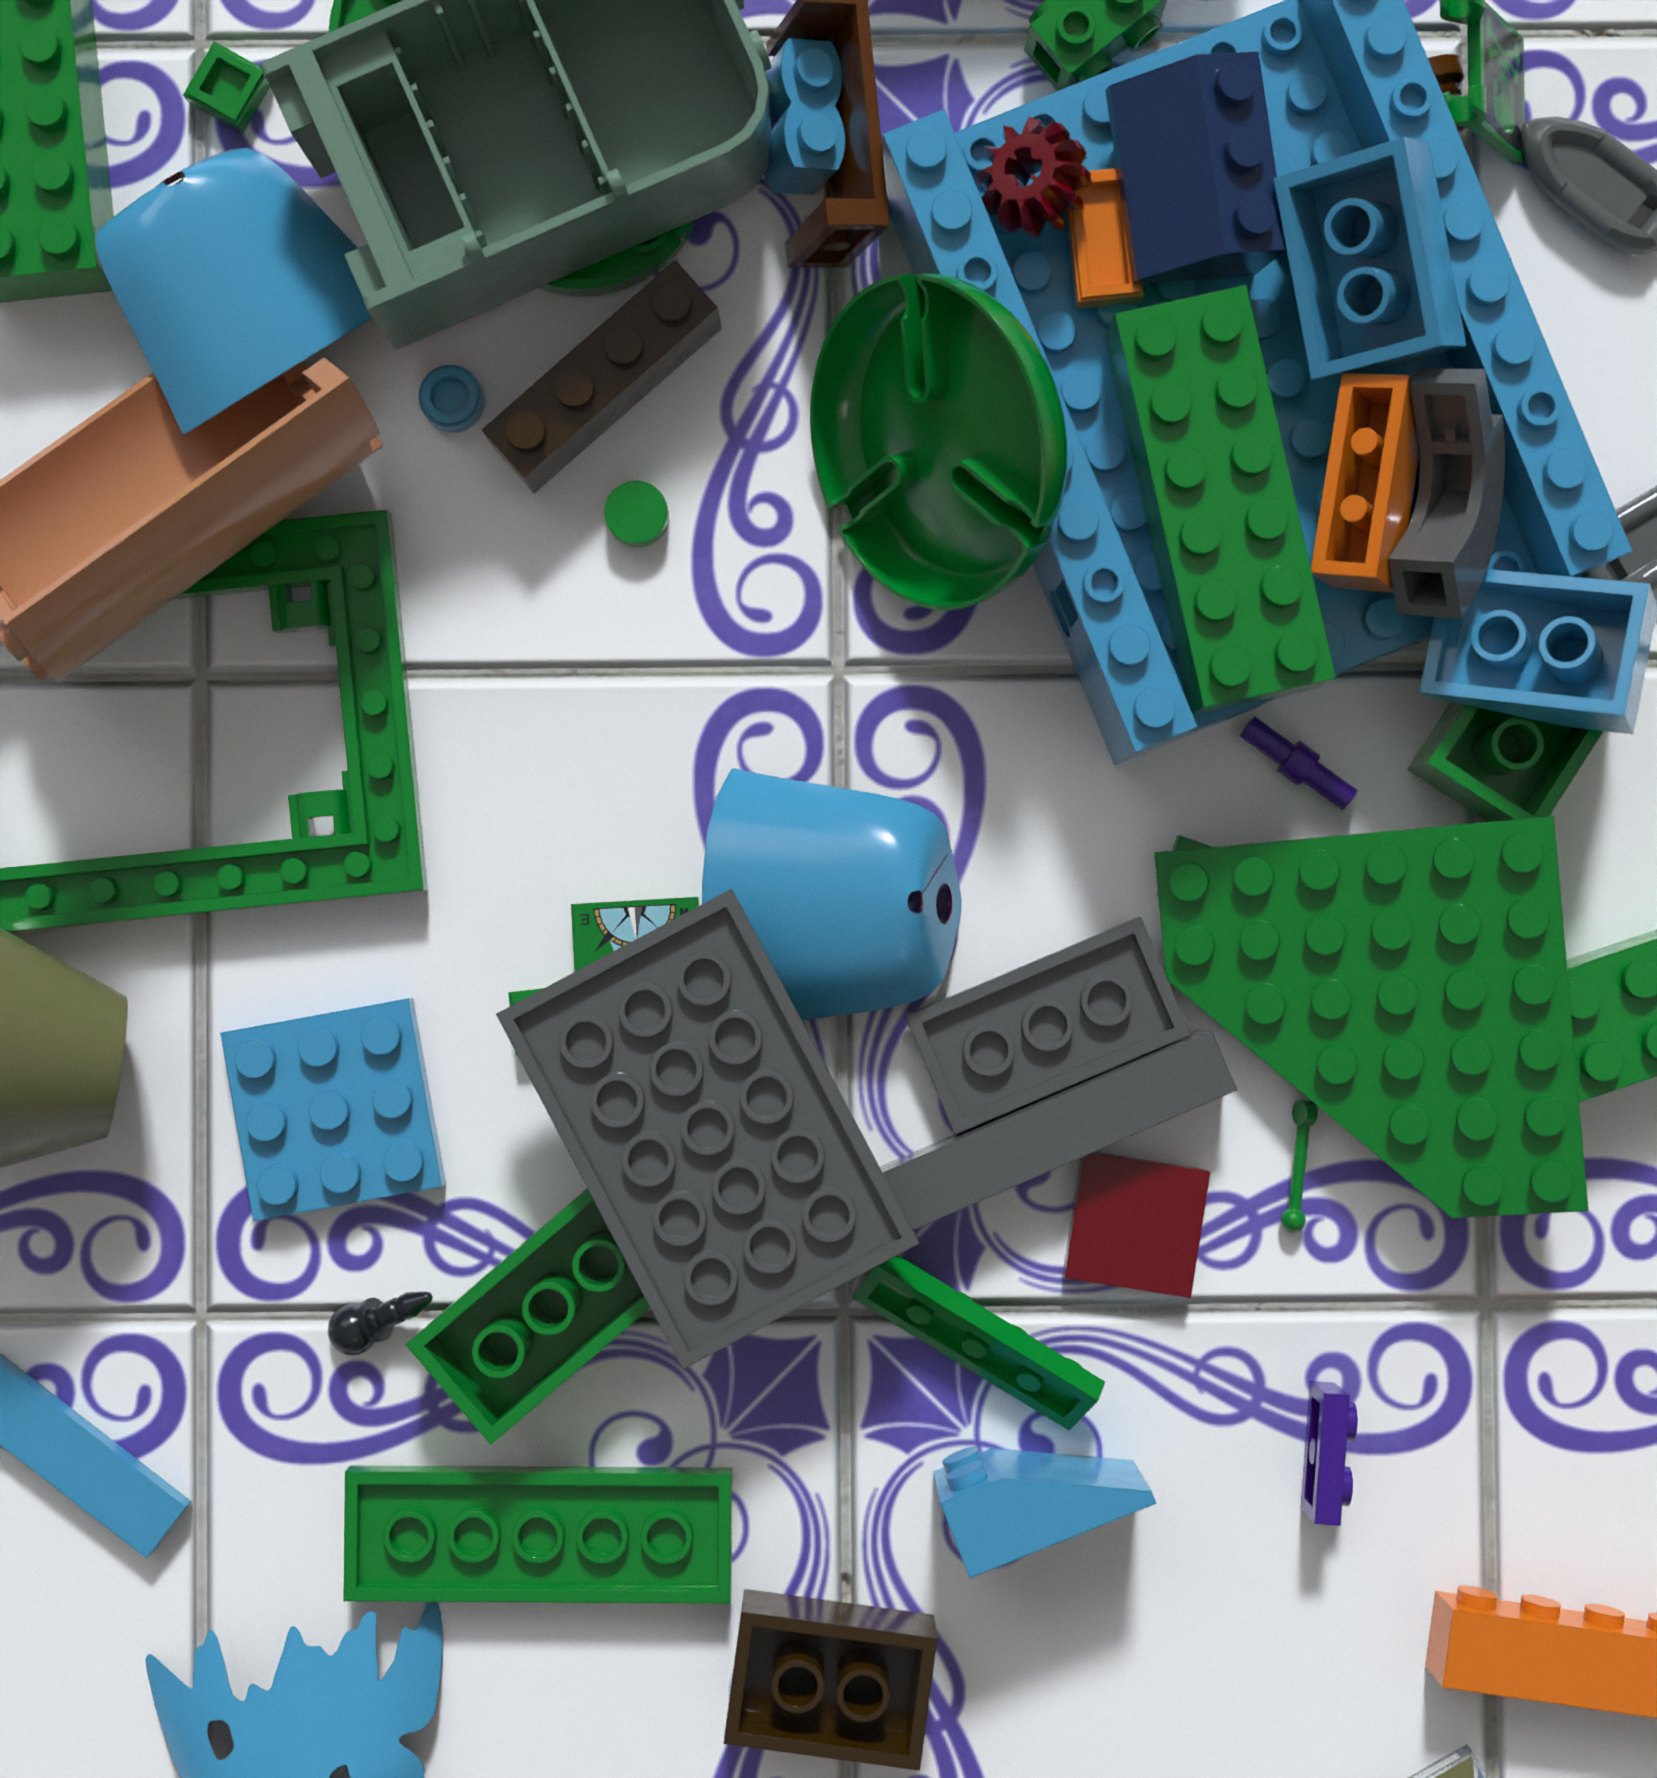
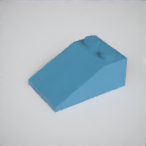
M1487 569L1480 588L1462 619L1434 617L1419 693L1422 696L1565 727L1634 735L1657 614V603L1651 585L1649 583Z
M969 1447L947 1456L942 1461L944 1467L933 1471L942 1510L969 1578L1157 1504L1150 1487L1135 1462L1127 1459L991 1448L980 1453L978 1447Z

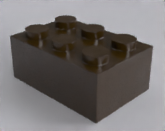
M744 1589L723 1744L920 1771L938 1639L934 1615Z

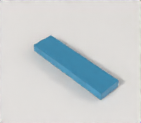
M0 1353V1445L145 1558L149 1557L192 1501Z

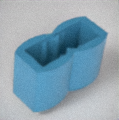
M788 38L771 60V69L766 71L773 94L769 96L772 144L769 164L764 177L772 193L814 195L839 169L844 156L845 132L841 117L835 107L841 92L842 70L839 56L832 42Z

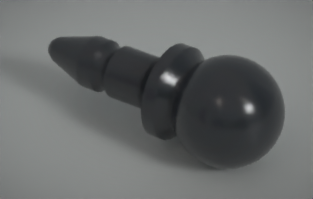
M427 1291L406 1292L398 1298L395 1297L386 1302L372 1297L364 1300L361 1304L345 1305L335 1311L329 1320L327 1328L329 1341L337 1351L343 1354H362L368 1351L375 1342L387 1340L391 1336L393 1326L404 1322L406 1319L418 1316L431 1303L433 1296Z

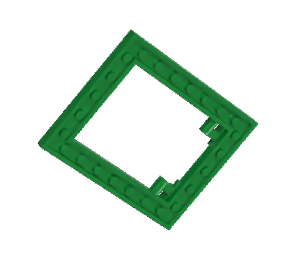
M388 510L282 520L174 598L183 599L269 590L273 632H296L295 629L303 627L328 628L329 645L331 647L336 646L348 771H341L343 790H325L288 795L292 839L0 868V928L10 933L428 890L392 514ZM311 586L312 600L293 602L291 588ZM333 816L334 835L315 836L313 818Z

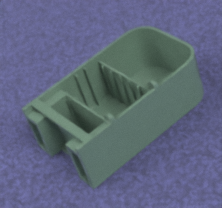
M403 0L269 58L260 64L290 133L319 177L322 179L335 172L337 173L367 242V245L348 252L344 256L369 314L395 350L728 206L756 187L769 164L772 144L769 96L773 94L766 73L767 70L771 69V64L764 43L757 30L748 31L740 13L744 9L743 0Z

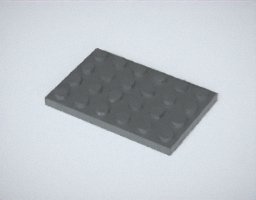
M733 889L724 892L496 1013L682 1369L697 1363L919 1244L913 1228Z

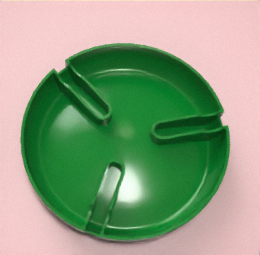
M928 273L893 275L878 280L860 291L841 310L833 322L822 345L813 377L810 403L811 444L816 473L827 508L832 509L845 506L851 521L842 525L837 530L862 567L879 584L894 595L917 606L933 610L962 609L986 601L1012 586L1036 561L1050 538L1053 522L1058 517L1062 505L1067 477L1068 444L1062 404L1053 376L1037 344L1017 318L997 299L961 279L943 274Z

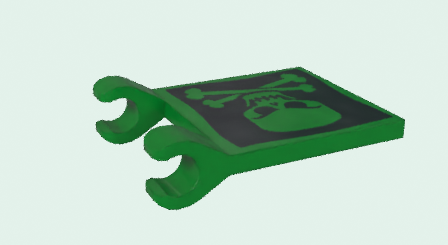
M1440 0V17L1443 20L1467 25L1468 95L1454 96L1450 94V91L1442 93L1455 125L1469 128L1513 165L1526 162L1520 141L1521 128L1523 123H1525L1524 38L1485 0Z

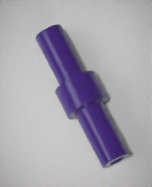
M1253 716L1240 733L1239 737L1279 765L1276 770L1278 773L1297 786L1302 782L1339 809L1344 810L1357 794L1358 790L1318 762L1320 755L1300 740L1293 744L1257 717Z

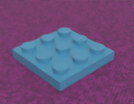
M413 998L220 1033L253 1221L433 1189L446 1185Z

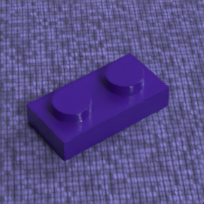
M1310 1381L1300 1508L1314 1524L1340 1526L1342 1506L1350 1505L1353 1494L1352 1471L1350 1467L1345 1466L1347 1441L1353 1442L1356 1438L1358 1415L1355 1403L1350 1402V1395L1333 1382Z

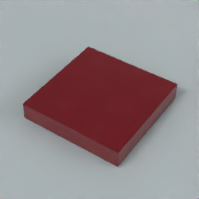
M1093 1152L1080 1159L1062 1273L1064 1278L1191 1298L1210 1171L1101 1152Z

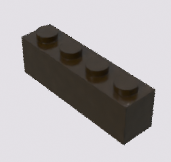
M674 260L481 431L494 450L535 494L721 330L718 307L680 264Z

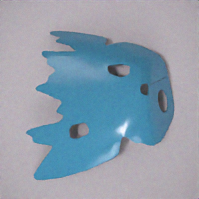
M428 1602L426 1604L417 1630H411L406 1627L402 1629L394 1661L380 1681L378 1679L376 1652L377 1615L375 1611L367 1612L361 1618L356 1630H350L345 1633L337 1651L332 1656L327 1655L321 1646L306 1645L299 1630L295 1626L290 1627L274 1675L272 1687L269 1690H264L251 1683L244 1701H240L232 1693L220 1644L213 1630H209L204 1645L199 1646L195 1650L192 1688L184 1684L156 1657L148 1654L145 1662L155 1709L180 1778H330V1775L343 1765L348 1767L350 1778H424L425 1770L422 1762L411 1750L400 1744L399 1739L405 1734L423 1730L433 1718L436 1710L442 1662V1621L438 1602ZM222 1720L229 1725L234 1748L224 1760H218L215 1757L210 1744L208 1725L211 1721Z

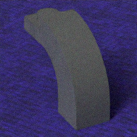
M1418 369L1409 382L1420 451L1419 488L1414 512L1408 528L1388 557L1397 614L1462 619L1484 579L1498 531L1505 476L1503 415L1491 414L1485 369Z

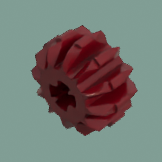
M1029 116L1020 135L1013 127L1003 125L1005 143L1000 149L995 146H983L985 157L992 165L975 173L978 184L986 190L981 197L986 211L991 216H997L998 224L1009 233H1016L1022 227V230L1029 237L1039 239L1046 221L1054 229L1064 230L1062 212L1067 207L1072 210H1084L1083 200L1075 191L1092 184L1091 173L1082 165L1087 159L1085 148L1077 139H1070V132L1064 125L1055 121L1045 127L1039 119ZM1041 171L1038 177L1034 175L1037 172ZM1030 179L1033 180L1030 185H1027Z

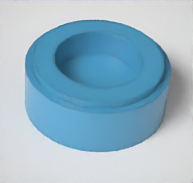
M457 365L437 367L425 376L419 388L418 399L422 412L431 424L442 431L451 433L465 431L478 422L484 411L485 397L482 387L475 376L463 367Z

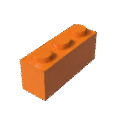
M1342 373L1311 563L1312 575L1332 588L1394 593L1388 557L1409 525L1420 456L1409 382L1412 378L1409 375Z

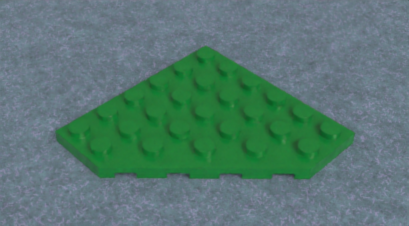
M1554 816L1154 853L1165 973L1168 982L1451 1218L1589 1211Z

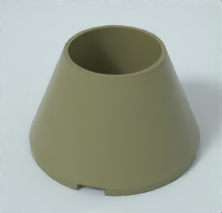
M0 928V1168L101 1140L108 1136L119 1090L128 1012L126 995Z

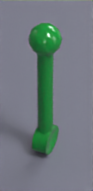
M1298 1100L1292 1109V1117L1295 1124H1297L1289 1204L1288 1209L1281 1216V1225L1286 1231L1291 1233L1300 1232L1306 1223L1305 1215L1301 1211L1309 1130L1310 1126L1315 1124L1318 1117L1316 1104L1307 1100Z

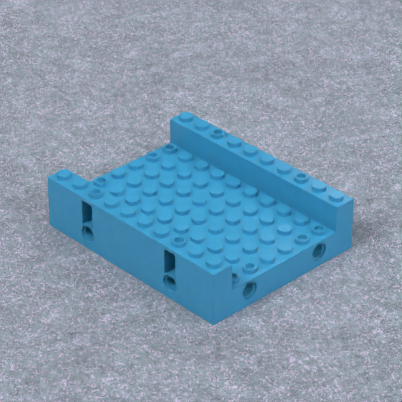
M1284 0L957 132L953 131L947 113L943 109L883 133L882 151L888 211L913 273L943 274L958 278L982 289L997 299L1028 331L1040 349L1055 381L1062 404L1067 434L1068 466L1066 486L1058 517L1052 525L1050 538L1032 565L1114 765L1287 696L1283 695L1198 715H1193L1186 698L1105 340V334L1114 314L1243 285L1247 286L1310 566L1341 379L1311 380L1287 250L1254 276L1144 283V296L1141 303L1076 309L1066 210L1062 212L1064 230H1056L1046 221L1038 239L1029 237L1022 230V227L1016 233H1009L998 224L997 216H991L986 211L981 199L986 190L978 184L975 173L992 165L985 157L983 146H995L1000 149L1005 143L1003 125L1013 127L1020 135L1029 116L1039 119L1045 127L1055 121L1064 125L1070 132V139H1077L1085 148L1087 159L1082 165L1088 171L1116 168L1105 92L1109 85L1196 54L1259 51L1277 177L1401 137L1430 143L1466 346L1362 374L1409 375L1413 378L1418 369H1485L1491 414L1503 415L1505 434L1503 500L1496 540L1487 569L1580 577L1632 552L1404 0ZM1041 171L1037 172L1034 175L1038 177ZM1030 179L1027 185H1030L1033 180ZM1420 456L1409 523L1414 512L1419 488ZM1313 575L1335 676L1430 638L1434 617L1397 614L1394 593L1335 589Z

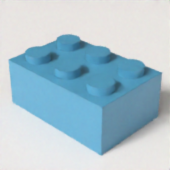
M1401 137L1273 178L1311 380H1339L1342 373L1362 374L1466 346L1430 143Z

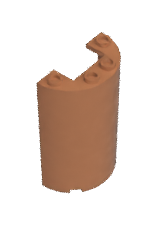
M322 358L310 368L302 361L184 435L181 433L154 373H151L0 480L1 642L19 662L22 660L41 683L49 677H52L59 683L381 449L383 444L376 437L380 434L379 429L350 377L326 358Z

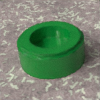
M637 480L622 483L610 493L605 503L604 516L610 532L619 542L627 546L645 547L659 540L667 529L669 522L668 506L662 493L650 483Z

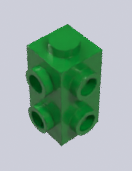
M1045 0L1029 18L1030 26L1024 51L1057 91L1111 70L1114 66L1112 59L1128 46L1133 51H1137L1150 42L1163 26L1160 20L1167 0Z

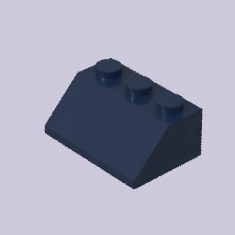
M1259 51L1196 54L1109 85L1105 92L1133 284L1254 276L1287 250L1273 179L1277 177Z

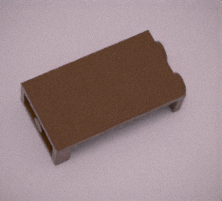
M796 0L767 41L766 51L768 56L775 57L788 38L833 43L839 56L842 70L841 92L835 107L838 110L844 127L845 151L839 169L826 182L828 198H825L785 242L787 267L847 268L890 226L868 0Z

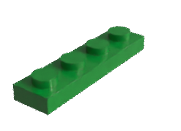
M899 1255L867 1271L859 1281L851 1297L1069 1431L1099 1401L1105 1381L1082 1368L1076 1361L1062 1356L1028 1335L1020 1327L1008 1323L974 1302L966 1294L954 1290L921 1270L912 1261Z

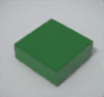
M214 41L183 96L189 104L243 134L268 92L270 85L260 66Z

